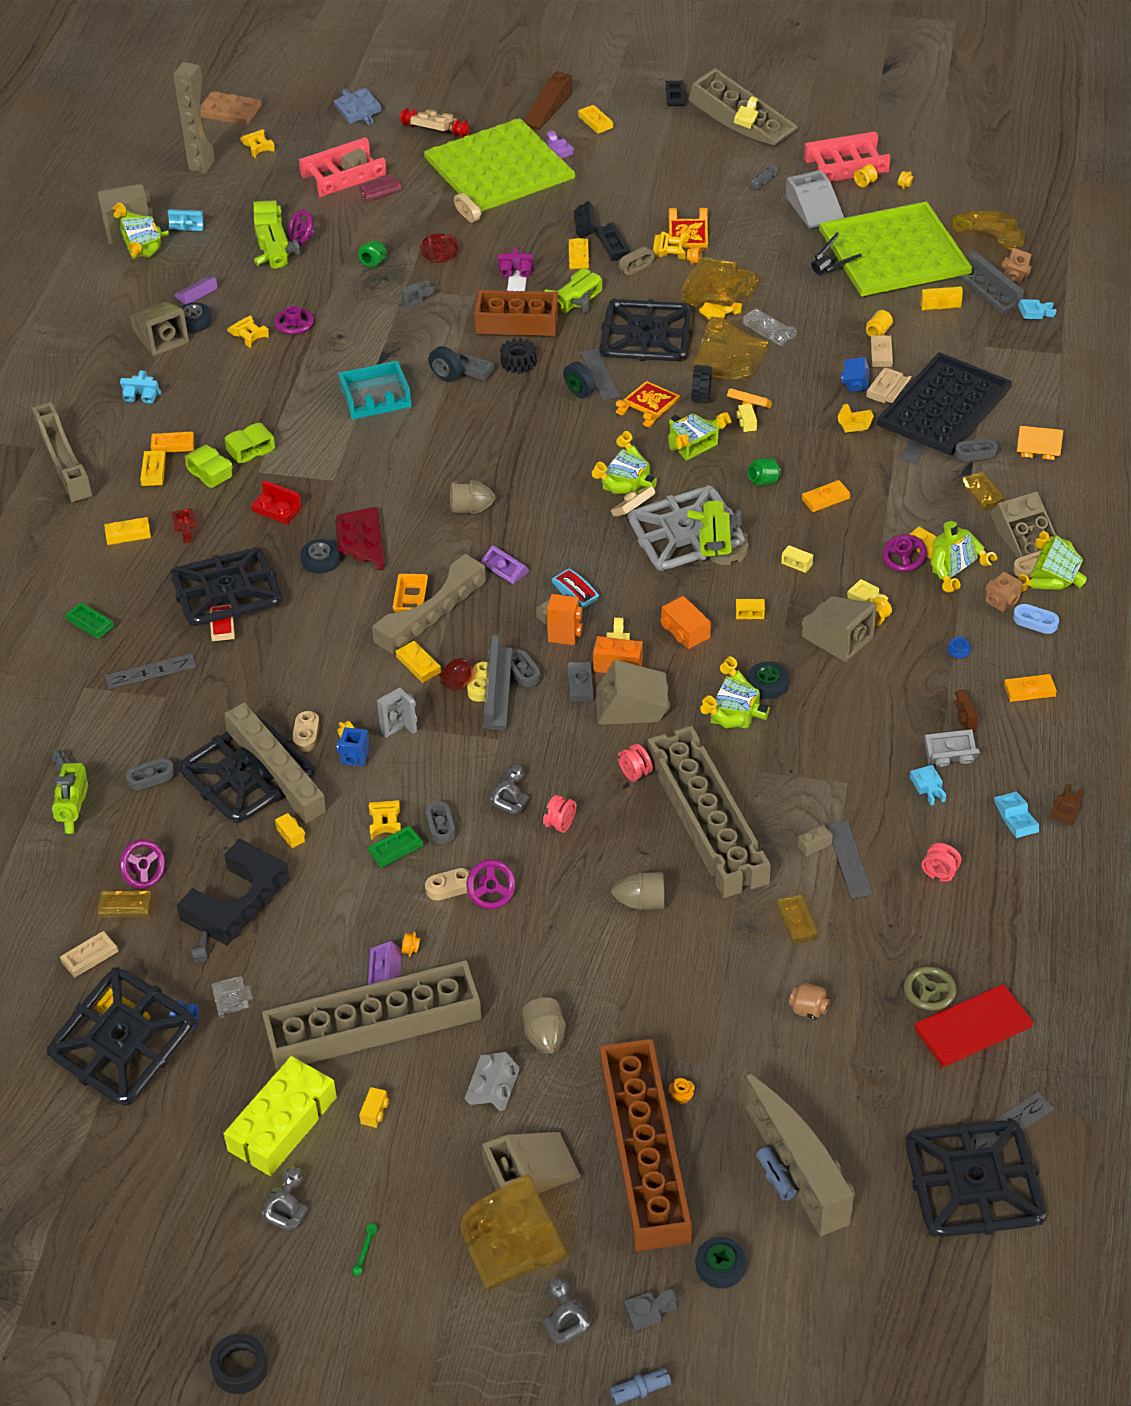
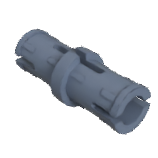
M771 1147L762 1148L758 1151L756 1157L766 1171L765 1176L768 1182L773 1183L782 1201L793 1199L797 1194V1190L787 1176L788 1171L786 1167L779 1163Z
M663 1367L643 1376L637 1374L630 1381L609 1387L611 1398H614V1405L617 1406L639 1396L643 1399L650 1392L671 1386L669 1374L666 1375V1368Z

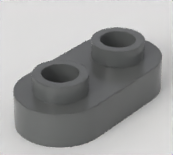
M992 439L962 441L956 445L955 456L963 462L991 459L997 455L998 444Z
M519 649L512 650L511 674L521 686L532 687L537 685L540 681L539 668L525 651Z
M160 758L135 766L126 774L128 786L133 790H143L167 782L174 776L173 764L168 759Z
M442 801L430 803L426 807V820L431 838L437 844H448L455 838V826L448 804Z

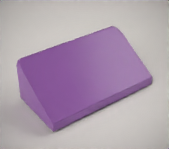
M206 277L177 292L174 296L184 304L192 303L218 289L216 278Z
M493 545L480 562L511 584L516 583L530 571L525 565Z
M392 941L370 949L368 985L400 977L402 953L401 949Z

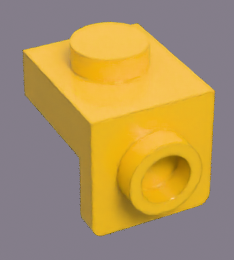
M843 404L838 414V421L845 433L864 431L869 428L874 416L871 410L852 413L849 405Z

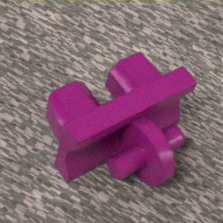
M514 247V253L498 254V266L501 276L510 277L512 271H519V276L529 277L531 271H534L533 254L519 253V247Z

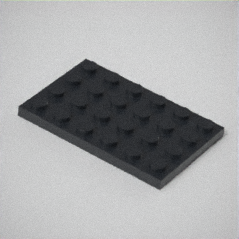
M938 352L877 418V425L951 456L956 449V445L968 437L1011 388L1012 381Z

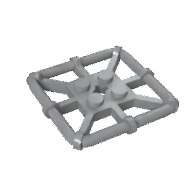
M707 485L706 487L676 496L669 495L664 500L633 509L629 512V522L638 537V543L640 547L644 548L657 570L664 571L665 569H671L696 560H706L708 556L701 555L699 530L704 525L699 520L687 518L688 510L703 512V504L712 498L713 501L719 500L723 502L724 511L734 515L733 511L726 506L720 494L713 486ZM698 498L694 505L681 509L677 505ZM667 507L672 510V512L663 515L652 513ZM639 521L659 525L661 529L645 534ZM737 526L732 529L731 533L732 549L741 546L745 541L740 527L737 528ZM667 538L669 544L661 556L658 557L651 543ZM691 543L695 549V552L670 559L678 547Z

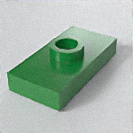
M82 602L65 614L66 621L96 639H99L114 627L112 620Z
M409 825L370 845L368 853L379 867L382 868L423 847V841Z

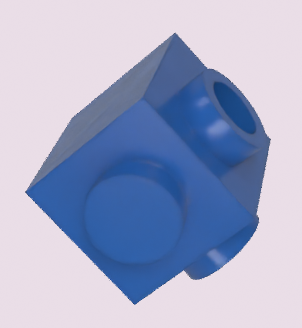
M865 357L845 360L841 379L842 383L846 384L848 392H859L869 389V366Z
M344 727L336 747V752L340 754L341 764L364 767L370 750L368 730Z

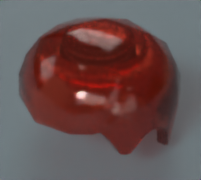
M465 658L451 660L445 666L443 672L439 673L441 678L439 683L453 691L465 688L470 683L473 675L471 663Z

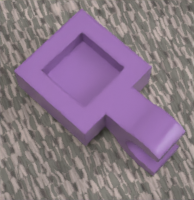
M552 130L546 132V136L549 138V140H546V144L561 159L573 154V147L565 139L558 140L557 135Z

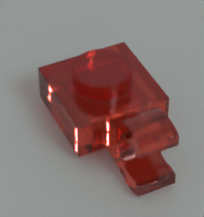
M193 509L172 511L171 515L175 532L182 531L184 543L193 542L190 529L196 528Z

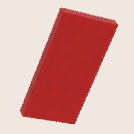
M1002 984L915 1023L914 1030L940 1066L944 1068L1032 1028L1033 1021L1006 986Z

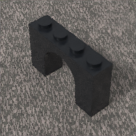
M240 838L224 854L228 871L249 881L252 884L251 889L239 899L218 901L192 888L177 904L181 921L201 932H207L208 936L227 946L233 939L239 937L243 928L256 918L258 912L265 904L267 905L271 902L277 891L283 888L289 880L286 862Z

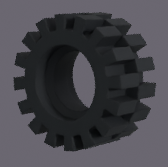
M513 338L512 342L507 340L506 344L503 343L502 347H500L502 368H505L507 372L511 370V373L514 374L515 371H518V374H522V371L526 373L528 369H534L533 366L537 365L536 345L532 341L529 343L528 339L523 341V338H519L518 341H516V338Z
M695 365L692 379V402L709 403L712 386V366Z

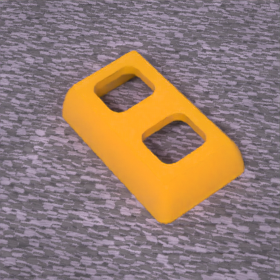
M398 575L393 602L395 613L412 609V607H403L406 603L417 604V606L424 603L428 575ZM407 588L420 589L418 595H406L405 591Z

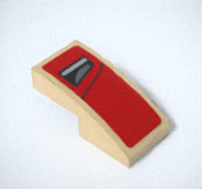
M231 606L211 607L210 613L229 609ZM234 617L210 622L212 641L235 639Z

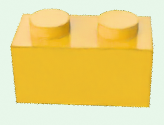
M736 599V619H764V599Z
M289 813L275 819L277 831L291 848L305 842L304 829L298 826L296 819L292 818Z
M370 1087L359 1114L362 1125L377 1128L378 1123L382 1122L384 1108H387L389 1104L387 1091Z

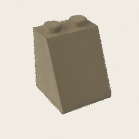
M143 184L98 191L109 245L124 239L120 231L122 218L121 216L115 218L114 212L116 210L112 209L116 203H122L126 210L134 214L151 216L153 218L152 208L147 205L150 202L149 192L144 191Z
M163 302L130 315L133 332L152 356L189 343L184 310L178 306Z
M831 596L825 602L820 603L814 612L805 616L802 621V637L842 661L847 662L874 637L877 605L870 602Z
M614 659L596 688L598 724L659 722L670 709V701L668 700L669 685L666 682V673Z

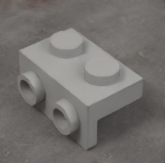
M398 688L377 700L380 732L386 738L404 727L412 734L417 732L416 722L418 720L414 707L416 702L411 694H406L401 688Z
M972 729L924 736L928 765L936 764V767H944L950 765V762L958 761L960 764H969L974 762L980 754L979 748L976 749Z
M507 1052L480 1055L464 1099L470 1105L492 1102L499 1111L505 1110L519 1072V1066Z

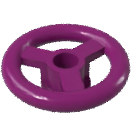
M298 210L289 222L288 240L293 242V240H297L298 236H301L302 238L298 240L299 246L303 245L314 234L315 228L312 216L308 210ZM302 215L306 216L307 222L302 221ZM297 222L295 232L293 233L294 225Z
M297 306L287 307L274 320L275 327L280 332L289 335L306 332L314 323L313 315L308 310ZM301 314L308 318V322L302 320ZM286 317V321L280 323L281 319ZM296 325L302 326V327L295 328V329L287 328V327H289V326H296Z
M903 534L893 537L885 544L882 556L889 568L895 571L907 572L918 568L925 561L927 548L920 538L910 534ZM920 548L919 558L910 564L909 557L911 553ZM889 553L898 555L903 560V565L894 563L890 559Z
M146 839L131 842L123 850L120 857L119 868L121 875L130 886L137 889H146L155 885L161 879L165 870V857L161 848L156 843ZM138 847H148L152 850L148 855L130 854ZM157 858V871L148 880L147 870L150 867V863ZM140 860L142 861L141 868L139 867ZM129 872L139 874L140 881L133 879Z
M488 859L481 861L468 874L466 882L467 893L470 899L481 908H500L513 896L515 890L513 872L505 863L499 860ZM494 867L499 868L506 875L508 880L507 888L498 883ZM486 868V873L482 874L478 878V888L474 890V880L476 875L482 869ZM488 880L493 881L491 888L486 886ZM495 891L504 895L501 899L494 902H487L479 898L485 893L490 894Z

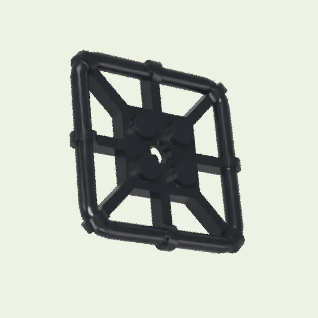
M614 298L610 300L606 308L604 322L601 325L600 354L604 357L640 359V361L648 359L681 362L685 360L689 349L690 337L693 334V329L691 328L693 306L689 303L654 301V299L643 301ZM623 307L647 309V315H632ZM653 309L677 310L665 317L652 316ZM614 312L627 321L628 324L613 325ZM685 317L684 327L681 329L668 328V325ZM610 334L625 335V338L608 345ZM666 337L682 338L681 348H675L666 341ZM628 346L641 347L640 351L622 350ZM647 347L662 348L666 352L647 351Z
M259 547L218 556V554L213 555L210 559L175 566L171 570V580L176 591V600L181 604L185 618L191 626L197 627L201 624L230 617L239 618L242 614L279 606L283 601L282 592L276 581L275 570L270 567L265 553ZM241 560L236 565L222 567V564ZM255 560L259 561L262 570L246 574V569ZM210 567H215V568H216L215 570H211V571H207V572H203V573H202V572H198V570H202V569H206V568H210ZM181 579L199 582L201 585L184 589ZM265 580L268 582L271 591L251 586L250 583ZM206 595L204 601L192 611L189 599ZM247 596L263 599L238 606L236 599H242ZM227 601L230 603L231 608L205 614L215 604H222Z
M259 718L290 756L301 765L300 767L308 777L313 776L315 766L292 745V741L288 737H283L267 721ZM226 731L220 736L212 737V741L179 761L178 770L200 792V796L204 800L211 802L225 817L233 820V823H240L272 802L277 803L285 794L280 786L275 788L267 783L274 779V777L252 752L244 747L234 752L225 744L233 739ZM215 749H218L226 757L216 764L195 763ZM244 768H251V771H249V772H248L247 770L242 771V769H244ZM195 774H216L222 780L212 786H207ZM229 787L238 794L234 810L217 796ZM258 788L266 794L243 810L247 795Z
M119 966L113 967L82 1004H77L75 1007L76 1011L53 1037L50 1045L47 1046V1055L61 1067L78 1077L79 1082L83 1085L91 1086L115 1103L128 1106L131 1104V1101L140 1095L160 1068L164 1069L168 1064V1058L195 1024V1016L188 1009L163 994L162 989L149 985L131 972L120 969ZM122 980L145 994L134 1009L123 1004ZM112 983L113 1003L101 1017L92 1011L91 1008ZM153 1002H158L178 1016L151 1022L142 1015ZM83 1017H87L96 1023L85 1037L65 1041ZM180 1026L159 1054L145 1046V1043L154 1032ZM125 1029L124 1037L117 1039L115 1033L117 1031L122 1032ZM90 1047L98 1052L85 1069L63 1055V1052ZM140 1052L152 1060V1063L129 1090L127 1066L137 1053ZM107 1059L117 1065L119 1092L95 1077V1073Z
M1001 1120L974 1124L958 1122L956 1126L911 1131L905 1137L906 1151L913 1175L912 1187L917 1192L923 1220L929 1230L928 1233L933 1237H951L977 1233L993 1235L994 1231L1029 1228L1043 1225L1046 1221V1207L1037 1179L1039 1172L1037 1166L1033 1164L1025 1134L1020 1127V1123L1017 1121ZM1004 1131L992 1147L973 1149L969 1135ZM959 1136L963 1150L947 1152L929 1140ZM1014 1136L1022 1165L1002 1167L999 1153L1010 1138ZM917 1148L941 1161L945 1174L924 1176ZM971 1172H976L977 1176H982L983 1178L973 1180L970 1178ZM1025 1178L1033 1205L1008 1189L1006 1179ZM948 1185L952 1199L935 1220L927 1188ZM1005 1201L1028 1216L992 1220L988 1202ZM978 1204L982 1221L944 1225L958 1206Z

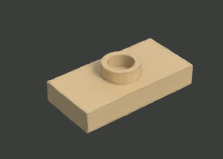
M871 335L872 367H892L891 336Z
M652 486L640 489L637 492H630L624 496L625 500L611 509L614 517L625 515L656 492Z
M102 931L60 956L62 964L75 978L116 954L118 948L105 931Z

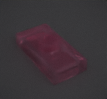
M393 175L359 185V192L367 201L401 190L400 183Z

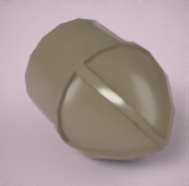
M469 480L468 484H458L457 481L450 483L451 514L469 513L473 515L480 513L488 508L496 498L490 488L477 481Z
M638 871L637 873L629 874L616 882L611 889V894L620 903L639 911L664 909L663 872L641 873V871Z
M546 997L528 1002L522 1009L525 1036L543 1054L556 1052L564 1041L566 1022L563 1019L560 1004L556 1000Z

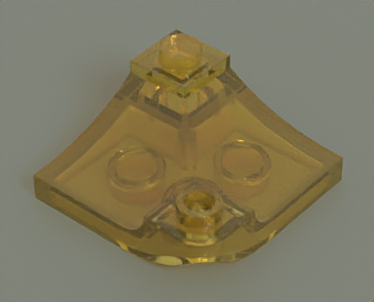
M970 210L954 215L951 218L950 227L954 228L955 232H965L966 229L988 232L998 238L997 242L1004 245L1006 249L1016 248V246L1023 247L1025 231L1017 227L1018 219L1003 211Z
M702 257L682 286V303H689L693 307H697L700 302L731 307L742 295L751 296L758 286L757 272L739 269L738 262Z
M711 316L705 327V333L692 363L691 371H694L695 365L712 366V376L735 380L753 375L768 350L769 341L761 340L742 332L731 324V320Z
M528 1174L479 1200L462 1217L460 1224L462 1235L488 1291L528 1273L541 1269L546 1270L570 1257L559 1231L549 1216ZM476 1223H478V1230H474Z

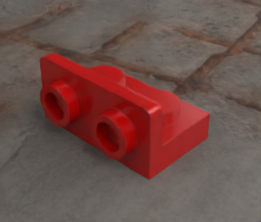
M266 480L262 482L263 492L251 504L253 512L287 525L302 510L300 494L298 492Z

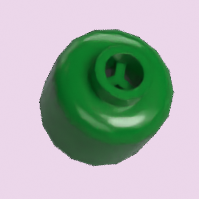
M369 240L359 248L358 258L364 266L374 268L386 258V248L378 240Z
M766 457L753 460L747 472L753 484L756 486H767L777 482L781 469L776 460Z

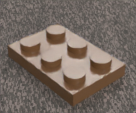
M211 92L200 106L201 118L248 125L261 107V100L253 99L252 97L236 96L234 94Z

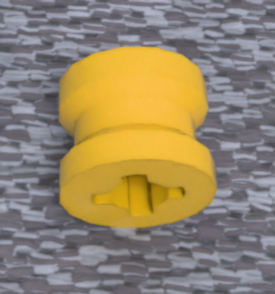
M870 164L854 172V180L859 187L864 188L869 183L877 180V171Z
M876 597L871 603L877 605L875 626H879L892 613V608L887 600Z

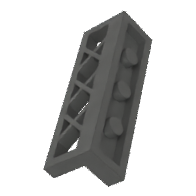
M975 250L969 252L968 262L972 266V273L974 275H962L959 278L1002 314L1019 308L1018 304L1020 299H1023L1024 290ZM975 281L984 282L986 285H978ZM987 291L996 292L998 295H990ZM999 302H1008L1009 305L1004 307Z
M492 635L487 654L482 728L505 731L512 648L498 646L499 636Z

